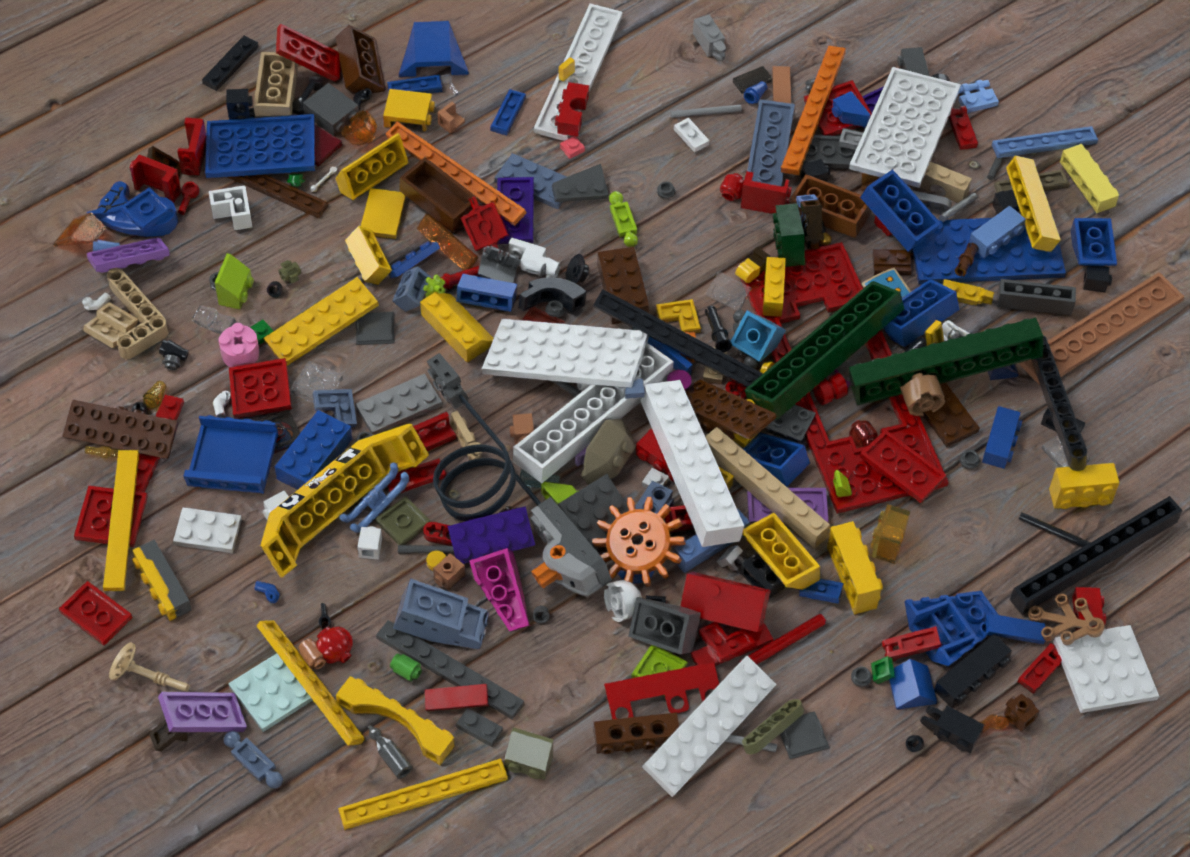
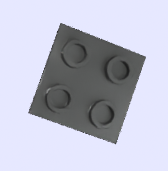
M492 245L490 247L486 246L483 249L478 275L513 283L516 269L520 265L521 259L512 254L508 256V252L502 255L503 250L497 249Z
M794 405L778 420L774 419L765 428L770 430L771 433L779 434L781 437L785 435L786 439L790 437L796 443H803L806 437L805 434L816 413Z

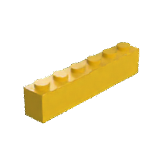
M1015 155L1007 165L1006 170L1021 215L1026 219L1024 224L1032 248L1051 252L1061 239L1034 160Z

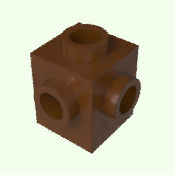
M1020 694L1017 698L1013 696L1007 701L1004 715L1010 724H1014L1022 732L1036 721L1040 711L1035 707L1034 702L1030 698Z

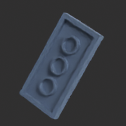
M513 153L494 178L495 183H497V178L534 177L535 200L555 209H559L563 203L555 202L551 186L554 182L567 176Z

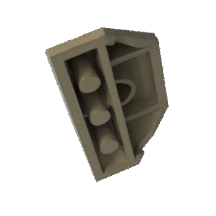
M622 419L605 420L586 448L584 470H582L581 477L587 485L608 474L610 479L616 477L636 448L632 433Z

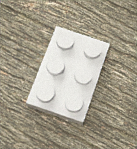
M183 507L173 543L176 546L233 553L242 521L241 515Z

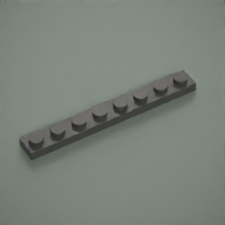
M389 620L376 634V638L379 641L421 663V666L456 687L487 684L488 706L512 720L524 705V700L425 641L414 635L393 629L394 623Z

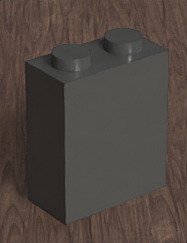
M329 83L303 102L304 115L314 114L315 123L333 136L344 131L348 125L355 122L359 117L358 104Z

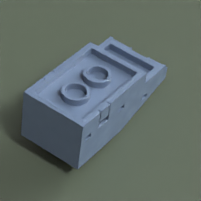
M410 578L401 597L393 629L431 642L479 649L485 637L489 613L483 608L468 604V598L428 584L425 585V583Z

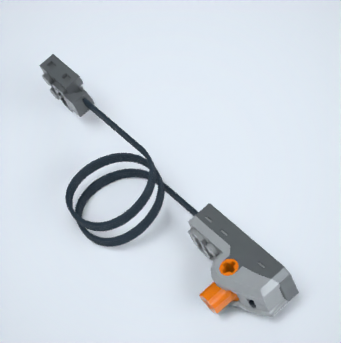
M440 353L427 360L430 368L427 371L434 380L432 382L435 388L441 392L444 399L455 410L464 404L502 449L501 451L490 445H470L457 449L442 459L434 471L433 483L445 510L455 519L465 522L492 515L508 501L517 481L537 505L531 510L533 516L530 517V520L539 537L545 543L547 542L543 551L544 563L531 571L540 587L545 588L552 582H555L577 594L588 597L612 581L603 558L555 501L550 497L541 503L517 475L506 447L468 403L469 398L462 389L461 379ZM476 452H488L498 455L505 460L503 462L493 458H478L464 462L445 476L439 489L438 483L442 471L459 457ZM486 465L497 466L503 469L497 482L488 491L476 498L456 501L445 496L449 483L460 473L468 469ZM509 473L511 474L509 485L504 494L485 510L473 514H461L448 506L464 509L486 502L501 489Z

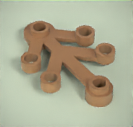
M1058 594L1055 600L1057 606L1062 608L1066 616L1045 612L1039 606H1033L1028 611L1030 621L1042 623L1046 620L1061 624L1054 628L1045 627L1042 629L1041 634L1046 641H1051L1055 636L1061 634L1062 643L1064 645H1071L1075 640L1086 635L1099 637L1105 629L1104 622L1100 618L1092 616L1088 609L1087 601L1084 598L1076 599L1075 607L1077 611L1082 613L1085 620L1077 619L1065 594ZM1074 627L1081 628L1073 633L1068 631Z

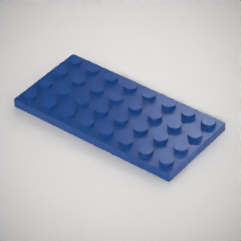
M992 218L945 220L944 222L938 220L941 225L934 234L912 249L918 284H924L929 279L943 283L944 279L955 282L1000 281L1001 279L1065 278L1066 271L1060 244L1058 243L1051 252L1032 248L1024 224L1023 232L1019 236L1011 238L1008 244L1000 246L994 254H989L983 258L976 252L974 262L969 266L966 275L958 276L954 270L959 263L960 255L964 253L969 243L971 233Z

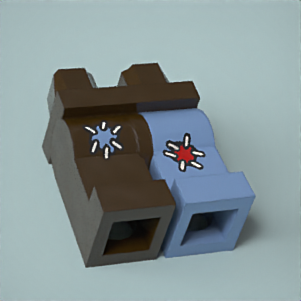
M815 194L796 196V202L802 210L800 218L804 232V243L807 244L809 250L819 249V240H824V234L822 233V204Z

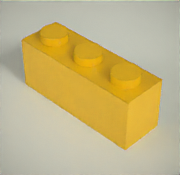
M358 226L345 242L355 260L356 266L362 274L363 280L367 283L379 285L392 269L373 231Z
M767 257L763 299V315L782 316L786 258Z

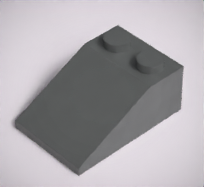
M637 597L628 637L680 655L693 652L701 613L685 607Z

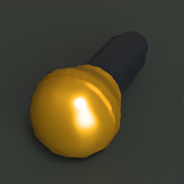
M822 221L824 240H819V243L826 246L831 243L832 238L826 232L824 222Z

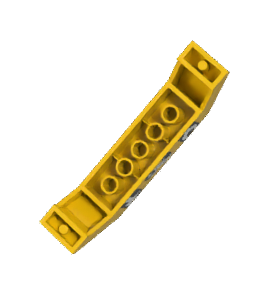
M409 423L358 440L269 513L260 546L279 577L283 578L297 566L296 559L302 546L374 488L389 473L391 463H397L399 472L412 466L416 467L429 456L412 424Z

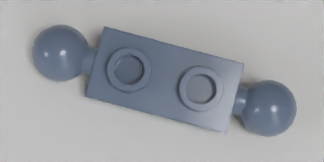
M229 731L225 734V745L229 748H234L231 750V755L259 782L266 778L267 785L273 789L279 788L282 785V775L279 772H272L276 768L275 764L248 738L241 742L240 735L237 732Z

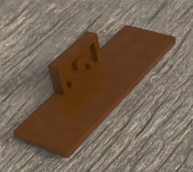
M701 379L685 391L694 413L699 416L702 423L701 427L706 433H710L718 427L731 440L735 438L733 432L750 440L777 418L775 413Z
M72 400L63 437L121 450H138L140 454L169 459L178 421L146 415V412L134 409V412L128 411V408L121 406L112 408Z

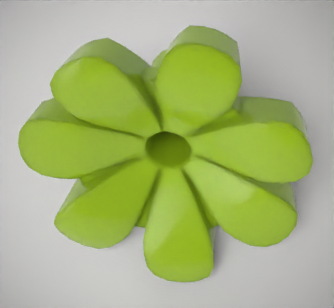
M434 275L433 279L430 277L426 278L425 281L428 285L423 287V290L427 292L425 294L426 297L434 292L445 293L446 289L443 287L445 281L442 278L440 279V276Z

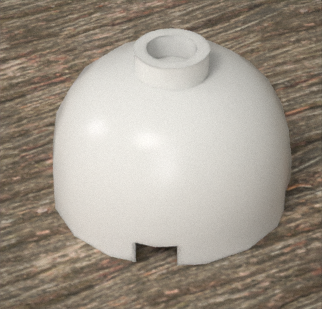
M619 580L607 583L608 589L604 590V601L607 610L612 609L615 617H612L613 620L620 622L632 618L636 598H642L641 592L629 581Z

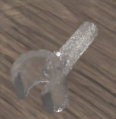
M441 75L442 85H449L455 96H457L459 92L452 82L451 75Z

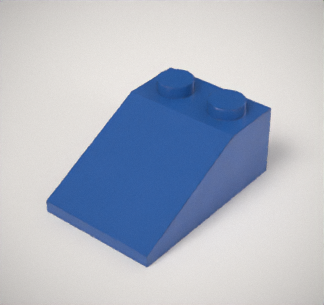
M1074 218L1070 232L1072 247L1079 266H1117L1111 218Z
M761 432L743 449L786 487L810 464L804 445Z

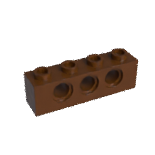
M677 712L594 721L593 732L596 753L611 754L615 751L631 752L635 749L644 748L645 750H651L655 747H660L679 727ZM654 731H661L662 734H655ZM634 733H640L641 736H640V737H635V736H633L632 734H634ZM618 735V736H620L621 738H619V739H614V738H612V736Z

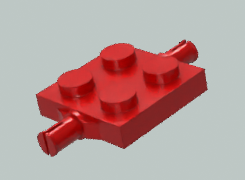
M476 197L468 199L473 209L460 218L475 251H479L486 246L490 247L491 245L499 249L497 243L509 236V233L495 202L479 206Z

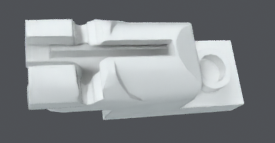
M510 239L509 254L521 258V270L536 274L539 277H542L544 274H546V278L558 277L560 262L549 257L546 258V248L518 239Z

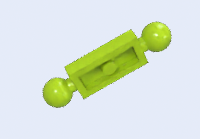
M612 192L609 196V202L612 204L610 205V212L619 238L624 237L625 246L635 247L638 244V237L635 235L637 234V227L628 202H623V195L620 192Z

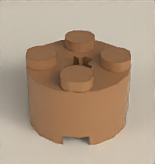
M918 373L912 376V380L900 387L911 415L923 416V412L931 409L935 412L945 403L944 393L936 375Z

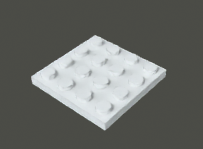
M1131 625L1104 629L1099 637L1086 635L1075 640L1071 645H1064L1061 637L1054 638L1053 643L1062 659L1061 664L1080 713L1158 699L1159 694Z

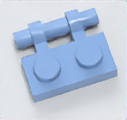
M977 80L972 84H961L958 94L962 93V96H959V103L961 106H966L967 113L998 106L999 100L993 89L985 90V87L990 86L989 80Z

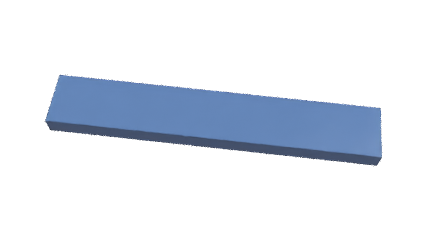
M1090 126L993 140L991 145L996 157L1003 158L1071 148L1079 144L1083 146L1097 144L1098 138L1093 127Z

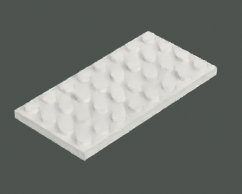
M892 67L850 162L849 169L880 178L893 169L907 185L919 188L956 101L961 84Z
M501 319L482 366V374L632 388L649 336L640 330Z

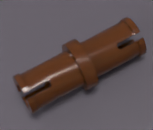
M968 243L964 253L960 255L959 263L954 270L958 276H965L969 266L973 264L974 256L978 251L976 244Z

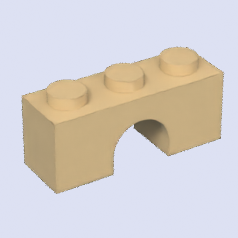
M930 162L920 188L929 191L933 184L939 185L945 190L946 198L959 203L966 198L972 178Z

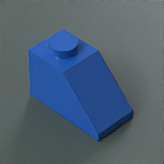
M852 91L833 99L832 113L842 123L862 127L867 126L870 113Z

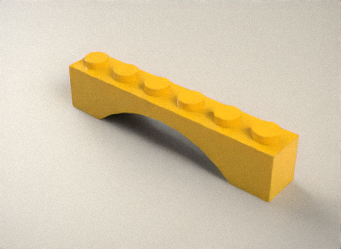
M350 676L336 693L337 703L353 714H377L399 722L415 737L423 756L440 766L455 747L454 737L448 730L439 729L431 720L422 719L414 710H407L397 700H390L380 690L368 687L359 678L355 679Z

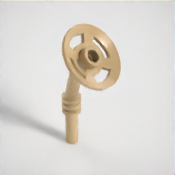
M132 642L126 644L120 650L110 668L109 678L111 680H117L126 671H132L164 687L168 685L185 692L190 688L189 684L170 678L168 674L159 671L154 672L135 664L133 659L136 647Z

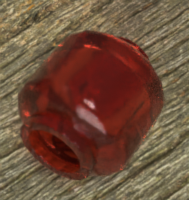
M857 420L851 425L849 436H852L857 448H861L873 442L877 438L878 433L869 421Z

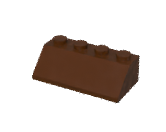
M348 25L336 36L346 89L353 93H357L365 88L370 89L372 93L384 92L386 87L375 38Z

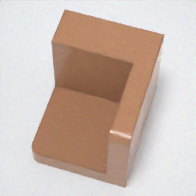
M454 102L449 103L437 112L438 124L449 133H452L465 123V119L456 113V104Z

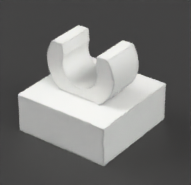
M738 545L728 548L716 562L721 567L728 566L731 571H736L738 568L734 562L737 561L738 564L744 562V559L739 556L743 550Z

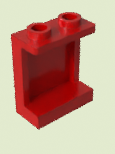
M186 117L184 124L189 148H178L177 150L182 174L199 176L206 152L204 119Z
M140 154L131 162L130 171L135 190L138 191L145 184L163 191L165 197L173 203L181 194L177 169Z
M746 171L742 189L741 208L772 214L776 213L775 205L790 204L789 198L792 187H789V180L786 179L783 187L753 181L754 172Z

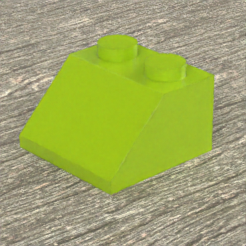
M228 253L215 280L218 304L241 309L242 304L247 301V292L249 288H252L254 278L251 277V271L247 266Z

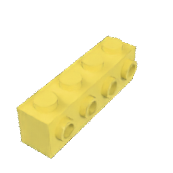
M1082 144L1063 150L1060 163L1095 212L1099 213L1116 207L1119 197L1118 191L1111 185L1108 177L1103 174L1099 165L1092 159L1089 151Z

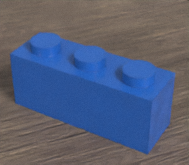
M462 274L457 286L456 302L511 312L516 301L517 284Z
M998 406L982 463L1005 469L1007 462L1011 463L1014 451L1010 449L1011 446L1015 447L1018 436L1014 434L1015 431L1019 432L1022 420H1019L1021 412Z

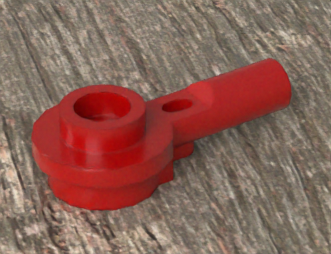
M192 181L184 183L181 189L184 197L178 210L179 214L184 215L190 200L199 195V186Z

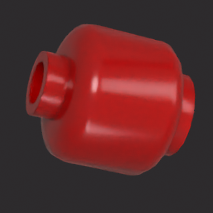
M734 173L725 176L720 186V192L726 200L734 201L741 198L744 180L740 174Z

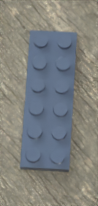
M759 99L747 169L748 172H754L753 181L782 186L784 173H781V166L788 150L795 104Z

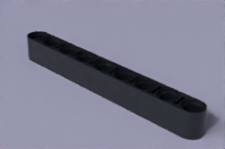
M1043 335V356L1031 361L1067 463L1072 470L1081 471L1087 465V448L1049 343Z

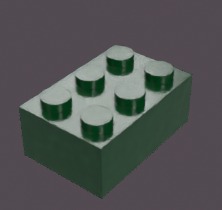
M798 204L775 205L776 213H772L777 257L786 258L785 267L805 265L804 232Z

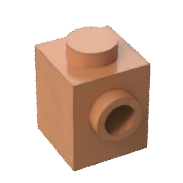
M532 413L513 415V426H509L510 438L514 437L515 445L534 431Z
M450 553L433 568L434 581L440 587L443 586L447 590L451 589L465 576V565Z

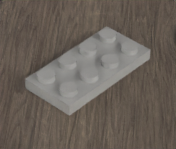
M425 374L356 403V409L372 435L382 433L442 406L441 399Z

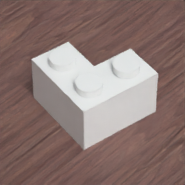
M245 186L209 191L213 219L232 216L234 230L252 228Z

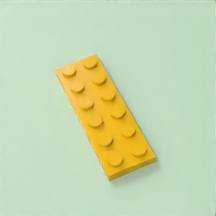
M356 277L264 337V341L278 359L286 358L288 366L378 307L379 303L360 279Z

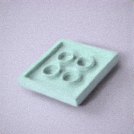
M277 653L228 683L229 688L235 693L238 700L262 732L313 701Z

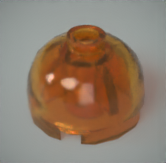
M362 110L349 119L351 121L349 126L345 124L341 131V135L353 145L370 144L375 139L377 123L368 111Z

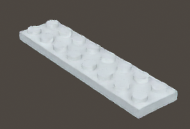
M745 656L645 762L642 768L673 797L777 684L748 656Z

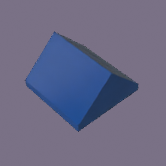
M909 659L894 667L895 677L889 679L896 710L937 704L927 665Z

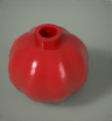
M328 626L317 635L316 645L323 654L326 663L333 664L340 661L345 663L352 656L350 652L353 647V639L347 629L338 626L330 628Z

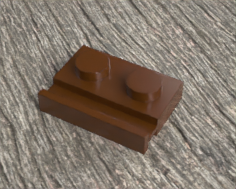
M873 249L874 275L895 268L899 275L911 276L910 251Z

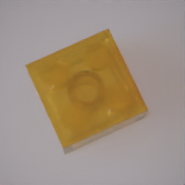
M887 504L885 511L881 510L878 525L874 529L870 548L873 549L872 557L895 564L911 511Z

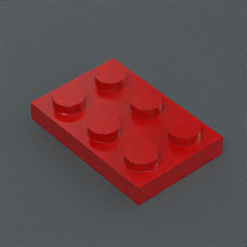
M89 581L83 584L59 608V612L103 646L133 618L130 612Z

